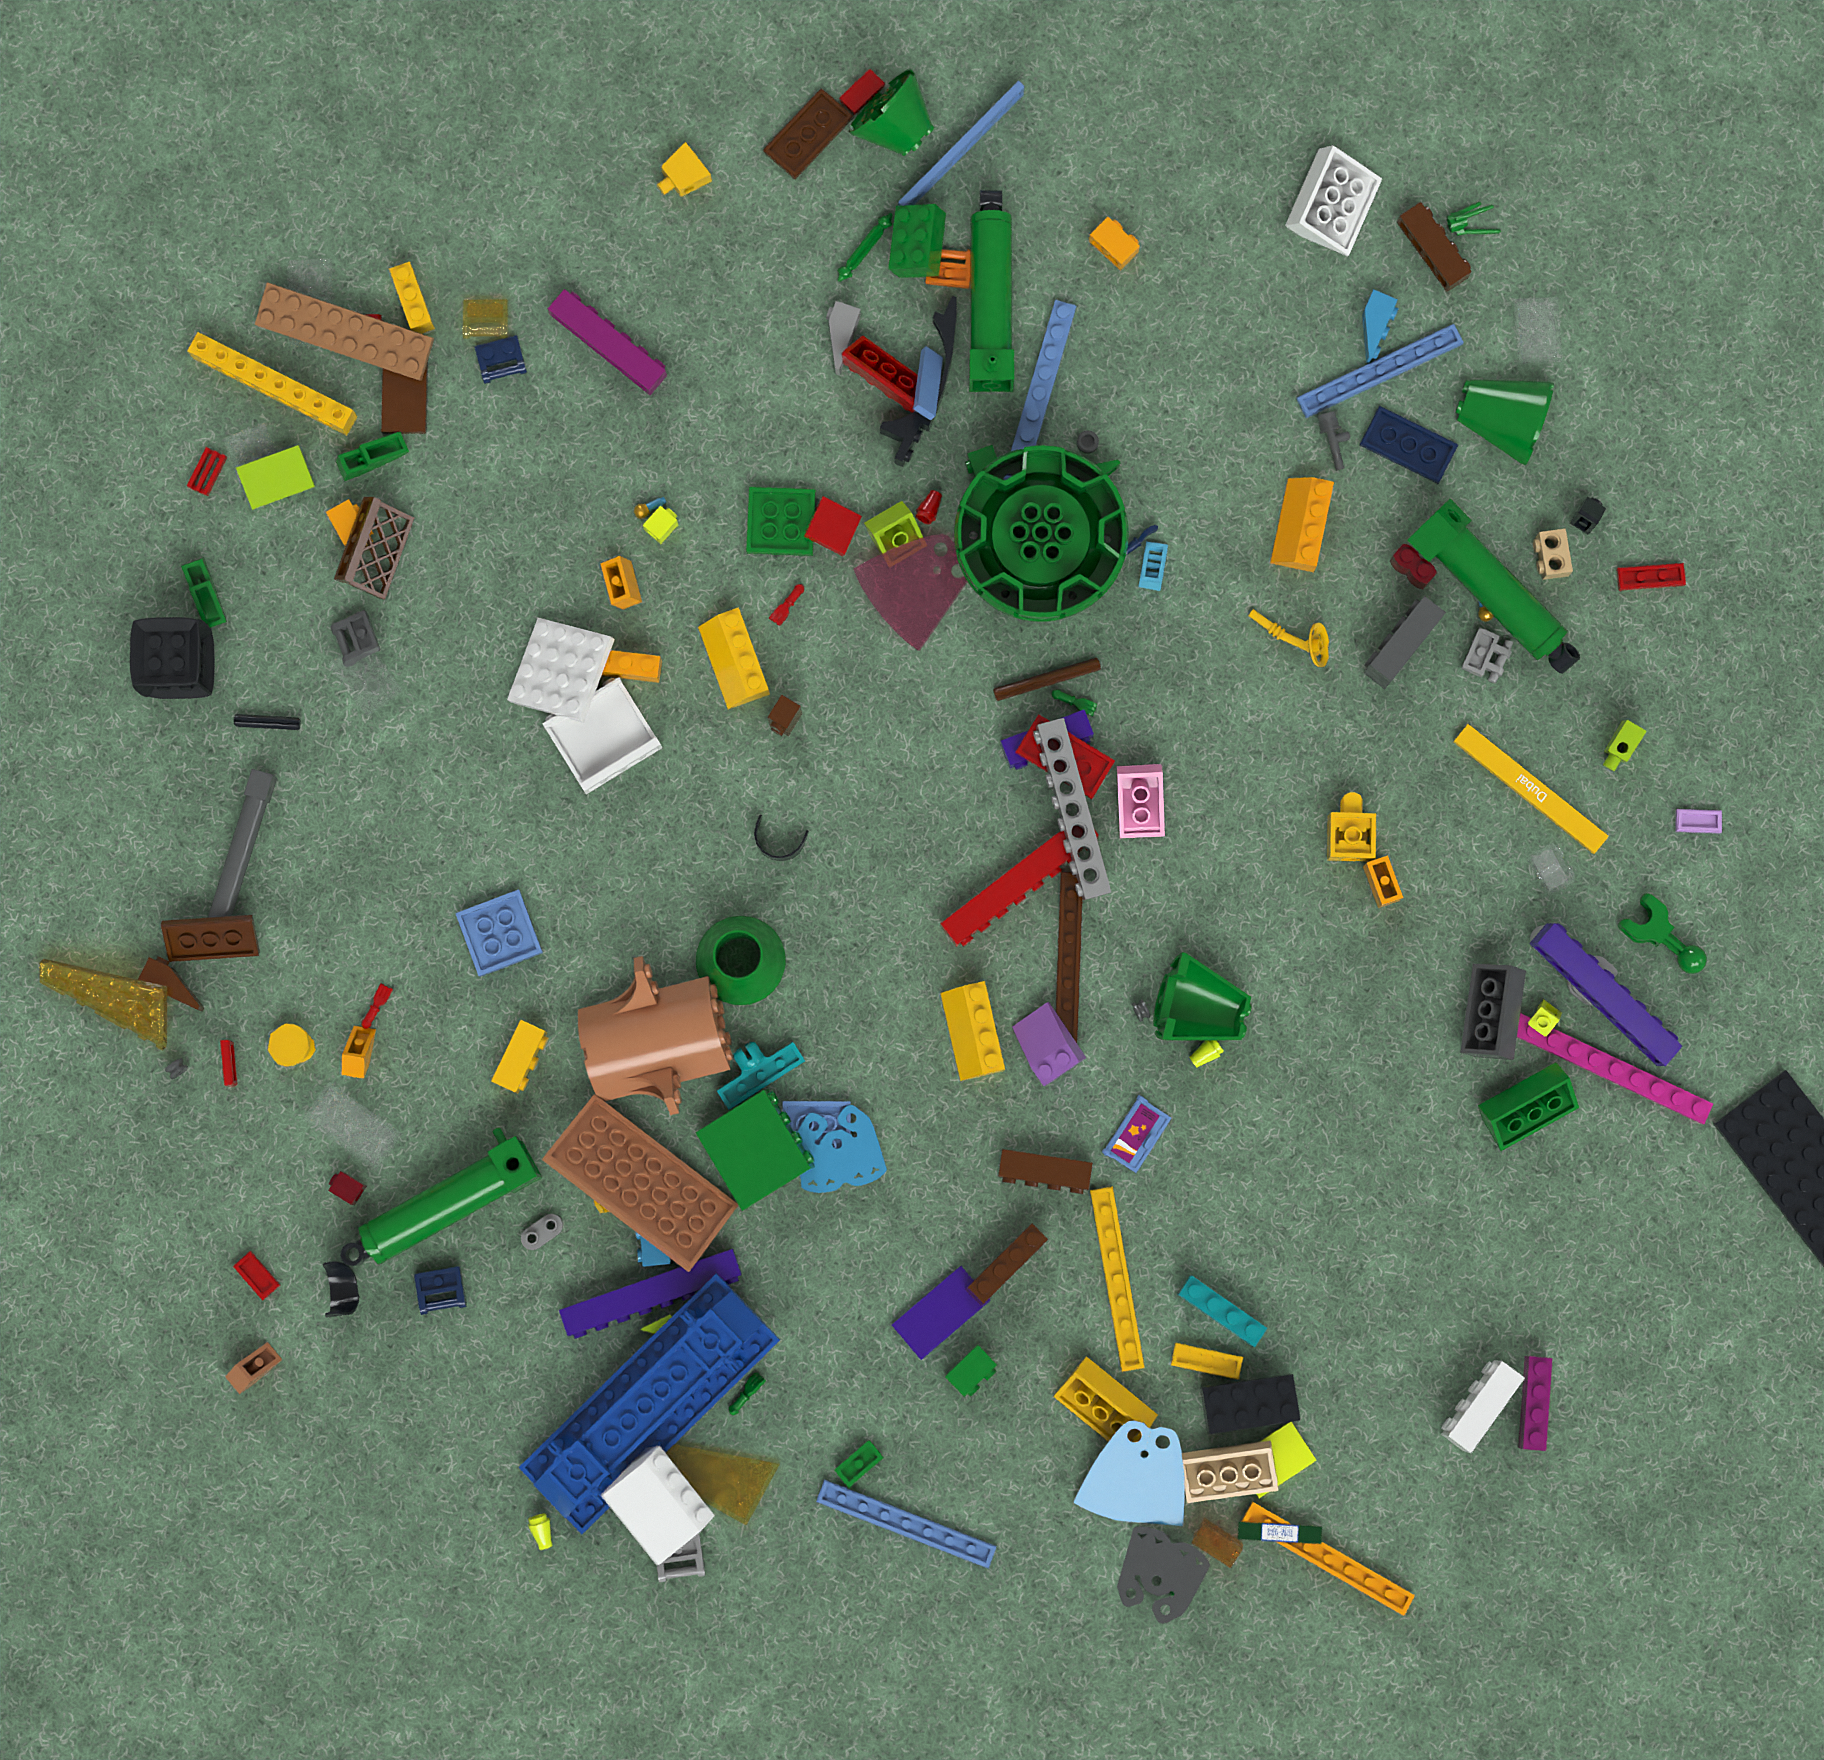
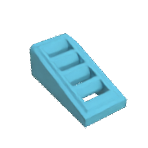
M1146 541L1139 587L1161 590L1168 549L1167 544ZM1149 550L1162 552V556L1149 554ZM1148 559H1150V560H1156V561H1161V564L1152 563V562H1147V561H1148ZM1146 568L1159 570V573L1146 571Z

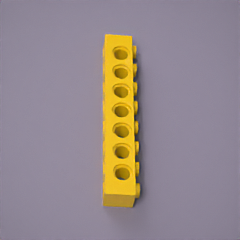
M197 332L187 350L193 359L346 436L357 419V415L352 409Z

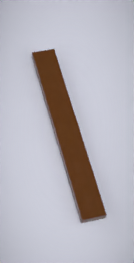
M1061 872L1055 1012L1077 1043L1082 896L1078 897L1075 884L1078 883L1076 874L1072 875L1071 872Z

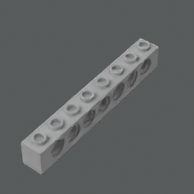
M1064 718L1039 724L1036 726V731H1033L1036 744H1040L1042 753H1039L1041 764L1047 767L1048 774L1045 775L1048 788L1052 787L1054 796L1051 797L1054 810L1058 809L1060 818H1057L1060 831L1065 833L1066 840H1063L1065 851L1071 855L1072 861L1069 862L1072 875L1076 874L1078 883L1075 884L1078 897L1082 896L1084 901L1112 893ZM1048 740H1057L1059 749L1056 751L1049 749L1047 745ZM1055 761H1062L1064 763V772L1055 771L1053 767ZM1066 782L1071 786L1069 794H1063L1060 791L1059 786L1061 783ZM1068 804H1073L1077 808L1075 816H1069L1066 813L1065 808ZM1073 826L1082 828L1083 835L1081 838H1076L1072 835L1071 830ZM1081 847L1086 848L1089 852L1086 860L1078 857L1077 852ZM1086 869L1092 870L1095 874V878L1091 882L1086 881L1083 876Z

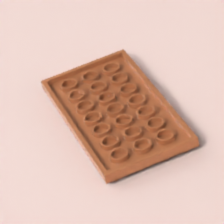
M595 1094L542 1159L688 1272L738 1207V1204Z

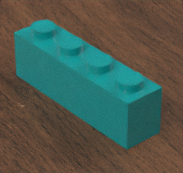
M1192 1275L1187 1278L1177 1293L1179 1297L1251 1347H1255L1268 1329Z

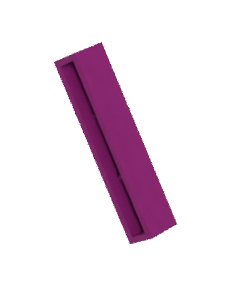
M564 289L547 308L549 315L647 394L651 395L667 377L665 365L658 359L652 360L648 356L649 353L642 346L636 347L632 344V339L626 333L621 332L620 334L614 329L615 325L606 318L602 320L597 316L599 313L592 306L588 305L586 307L581 303L582 299L573 291L569 293Z

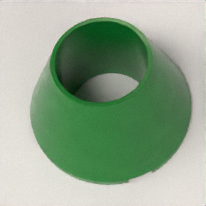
M732 916L714 924L703 935L696 952V969L699 978L708 976L711 985H716L717 999L732 1005H750L765 999L779 985L786 965L784 946L777 933L765 922L749 916ZM739 938L751 940L761 951V958L757 968L748 976L740 978L731 977L723 973L719 968L718 958L724 945L731 940Z

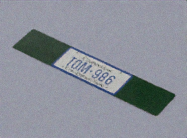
M1238 1522V1539L1321 1544L1322 1527Z

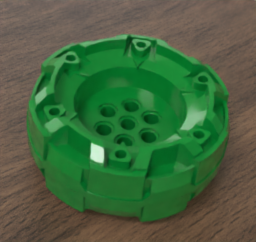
M1046 445L1029 446L1008 452L985 466L972 480L962 496L954 525L956 556L962 573L971 588L987 604L999 612L1030 622H1051L1065 619L1084 611L1096 603L1110 589L1121 571L1129 539L1128 519L1122 498L1107 474H1104L1093 462L1075 452L1061 447ZM1007 475H1010V476H1011L1010 478L1004 480V477H1005V476H1007ZM1027 508L1036 510L1037 516L1034 519H1028L1025 516L1024 512ZM1051 508L1059 511L1060 516L1055 520L1047 516V511ZM1022 527L1025 530V536L1016 538L1013 535L1014 528ZM1040 527L1045 528L1048 536L1044 539L1038 538L1035 534L1036 529ZM1061 528L1069 530L1070 537L1068 539H1061L1058 536V531ZM975 532L978 537L973 540L969 537V534ZM1104 536H1109L1111 538V541L1109 543H1105ZM1026 547H1033L1035 549L1036 555L1033 558H1027L1024 555L1023 550ZM1050 547L1056 548L1059 553L1058 557L1054 559L1049 558L1046 555V550ZM1004 590L1008 591L1009 597L1003 598L1001 592ZM1068 593H1075L1076 598L1074 600H1070L1068 598Z

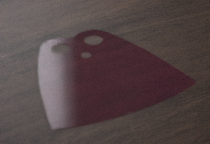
M944 534L931 535L902 544L854 568L862 589L879 614L900 637L918 651L925 645L967 584L964 576L955 578L951 573L952 567L959 563L954 542ZM937 543H944L948 548L947 554L941 557L937 556L934 553V546ZM934 567H941L940 574L933 572Z

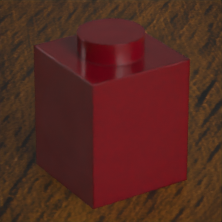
M340 1171L339 1174L335 1173L329 1182L331 1187L328 1191L355 1206L367 1186L347 1173Z

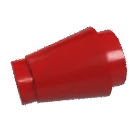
M931 490L916 509L917 514L915 516L920 522L931 524L932 521L936 520L942 494Z

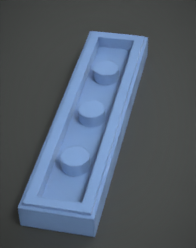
M925 346L921 350L913 409L932 420L936 416L943 357Z

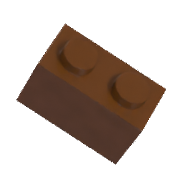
M781 695L768 716L769 725L772 727L770 730L779 736L783 734L789 736L802 715L801 706Z

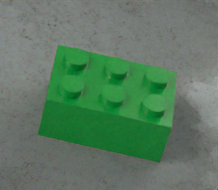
M936 204L896 206L888 267L896 276L900 278L939 276L946 213Z

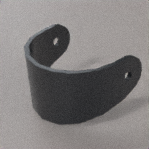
M759 815L754 837L757 848L764 856L775 861H787L800 854L805 846L809 830H806L799 847L792 853L784 856H773L765 852L758 843L757 834L762 820V815Z
M342 1262L323 1263L330 1286V1312L325 1313V1317L352 1315L359 1304L355 1274L348 1265Z

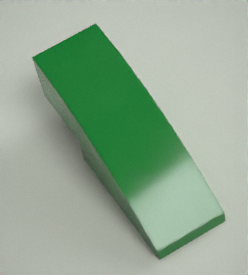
M397 432L361 444L358 449L338 455L336 464L344 481H347L392 462L407 454L409 450L401 432Z
M204 557L182 565V570L201 620L210 628L227 622Z

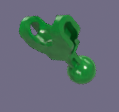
M1644 893L1640 898V905L1648 913L1649 919L1647 923L1639 925L1630 919H1623L1618 923L1619 930L1634 943L1648 942L1655 947L1661 943L1677 955L1678 965L1686 973L1695 974L1702 971L1707 963L1704 950L1696 945L1686 946L1670 932L1675 927L1669 923L1667 907L1653 895Z

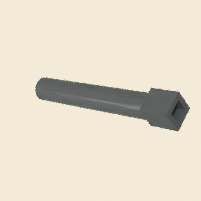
M255 769L251 770L244 792L246 797L207 918L233 915L267 803H270L277 777L272 774Z

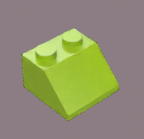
M902 501L864 522L871 539L889 568L927 546L912 512Z

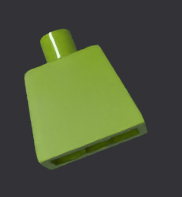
M1629 720L1621 721L1604 750L1609 755L1603 766L1614 772L1620 761L1623 763L1627 762L1647 731ZM1619 743L1624 746L1622 753L1617 750Z

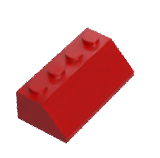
M861 336L842 352V362L852 372L866 379L870 385L877 387L887 397L902 405L905 410L911 413L915 412L913 407L918 377L915 372L865 336Z

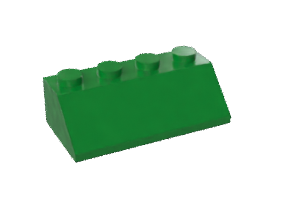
M1555 1062L1478 1105L1482 1120L1500 1151H1503L1579 1108L1570 1077Z

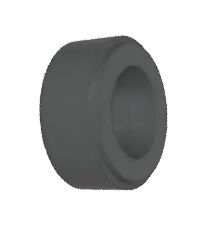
M1083 431L1079 434L1077 447L1081 452L1089 454L1098 448L1099 438L1096 433Z

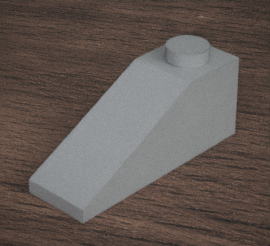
M835 301L834 307L829 308L826 319L829 320L836 375L841 374L844 365L842 362V352L851 345L861 317V309Z

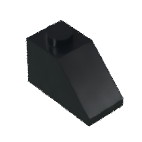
M1587 496L1570 521V524L1589 535L1599 523L1606 508L1602 506V502L1598 499Z

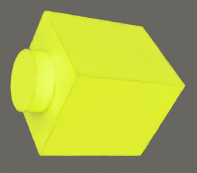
M660 506L643 524V528L656 541L662 544L678 526L677 515L671 509L667 508L665 510Z

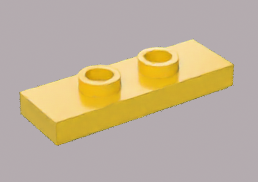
M1175 1343L1171 1365L1239 1380L1243 1357Z

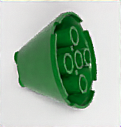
M911 68L893 78L888 83L890 86L883 94L878 92L864 106L850 125L852 131L848 130V132L852 136L902 154V156L907 155L911 150L915 151L922 144L920 139L924 135H929L935 127L932 125L916 75Z

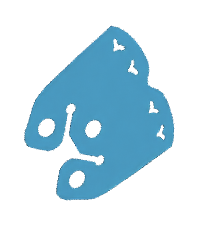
M847 1105L838 1115L839 1124L852 1132H857V1137H852L851 1134L842 1129L827 1132L819 1145L815 1144V1140L819 1139L827 1128V1121L822 1116L813 1112L805 1117L798 1133L803 1139L801 1144L805 1151L809 1150L813 1155L815 1167L800 1175L801 1188L804 1190L825 1193L837 1190L843 1183L860 1186L877 1180L887 1171L874 1126L870 1118L857 1107ZM853 1113L856 1115L854 1123L847 1122L846 1117L848 1114ZM812 1121H816L819 1124L817 1131L810 1130L809 1124ZM834 1139L842 1141L840 1148L836 1149L832 1146ZM873 1167L879 1169V1171H875L874 1174H871ZM859 1172L860 1175L863 1176V1178H861V1177L854 1178V1176H856L857 1173ZM828 1179L835 1181V1183H829L828 1185H826ZM812 1180H814V1182L817 1184V1186H815V1185H813V1184L808 1185V1183H810V1182H812Z

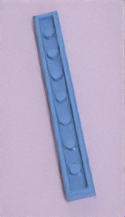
M1018 81L898 202V206L915 205L1024 95V85Z
M1452 324L1297 397L1296 400L1304 416L1308 418L1463 345L1464 342L1455 325Z
M824 1480L816 1501L988 1569L997 1547L827 1480Z

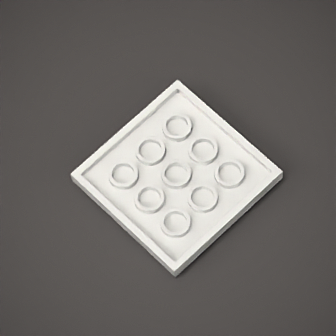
M538 618L507 700L514 704L584 722L615 639L611 636Z

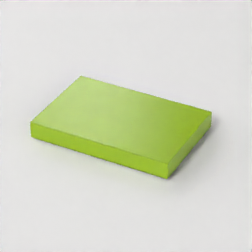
M299 445L236 467L252 509L315 487Z

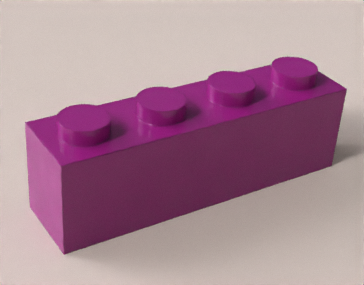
M1524 1357L1523 1377L1525 1379L1522 1386L1518 1445L1520 1449L1546 1451L1553 1358Z

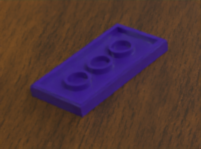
M962 1266L958 1267L892 1324L920 1360L991 1301L988 1299L980 1306L965 1290L974 1280Z

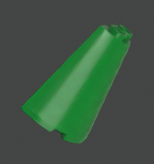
M1466 380L1462 389V393H1465L1464 401L1459 400L1455 413L1459 414L1457 421L1521 464L1526 465L1534 450L1532 447L1536 440H1538L1553 394V390L1550 389L1554 387V383L1546 381Z
M1182 952L1177 955L1170 964V967L1173 968L1172 971L1164 975L1158 991L1153 1015V1026L1158 1028V1031H1155L1156 1037L1164 1041L1242 1040L1247 1031V1026L1244 1025V1017L1249 1016L1252 1008L1250 1004L1251 996L1187 953Z

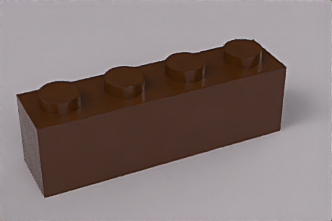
M1420 202L1399 216L1397 224L1446 292L1469 278L1472 272L1469 262L1461 258L1456 244L1453 241H1449L1446 237L1445 229L1433 219V213L1428 206H1424Z
M1002 1149L998 1177H1001L1004 1183L1015 1184L1016 1180L1025 1181V1186L1038 1187V1183L1047 1184V1189L1060 1191L1061 1187L1070 1188L1071 1193L1083 1194L1084 1190H1089L1093 1163Z
M1033 1223L1030 1224L965 1290L980 1306L983 1305L1048 1239Z

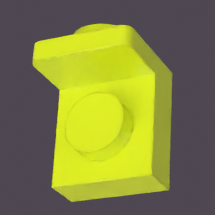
M1543 999L1528 1024L1546 1037L1559 1022L1562 1012Z

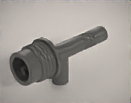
M1335 411L1319 415L1320 434L1327 433L1336 471L1344 469L1338 443L1350 440L1349 432L1336 434L1335 430L1341 429V426H1339Z

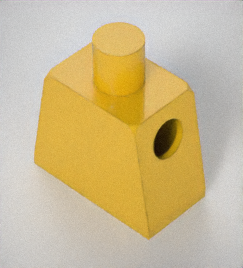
M685 142L662 165V174L665 176V179L660 181L657 187L663 195L675 189L680 197L710 183L712 179L710 172Z

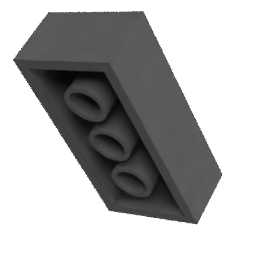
M1425 596L1421 601L1416 599L1405 613L1408 616L1407 619L1402 616L1392 630L1394 635L1389 633L1378 647L1381 651L1377 652L1375 650L1364 666L1367 669L1364 674L1383 689H1386L1446 612Z
M1473 964L1460 1053L1479 1058L1514 1060L1526 970L1511 965Z

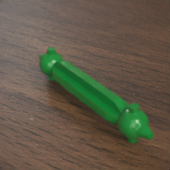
M892 213L878 218V225L872 228L847 260L846 266L838 268V282L853 276L852 270L858 267L881 238L884 229L892 227Z

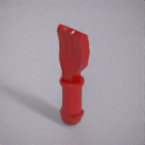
M798 584L794 587L790 595L785 598V602L779 605L770 615L769 619L771 621L773 620L774 623L780 626L786 620L790 607L794 606L796 600L804 592L803 584Z
M382 983L379 985L373 997L374 1003L370 1005L364 1020L362 1019L361 1026L364 1029L372 1026L375 1016L380 1011L379 1007L387 1002L393 991L392 988Z

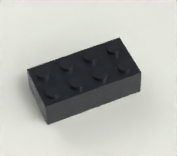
M1293 1374L1200 1387L1208 1434L1301 1420Z

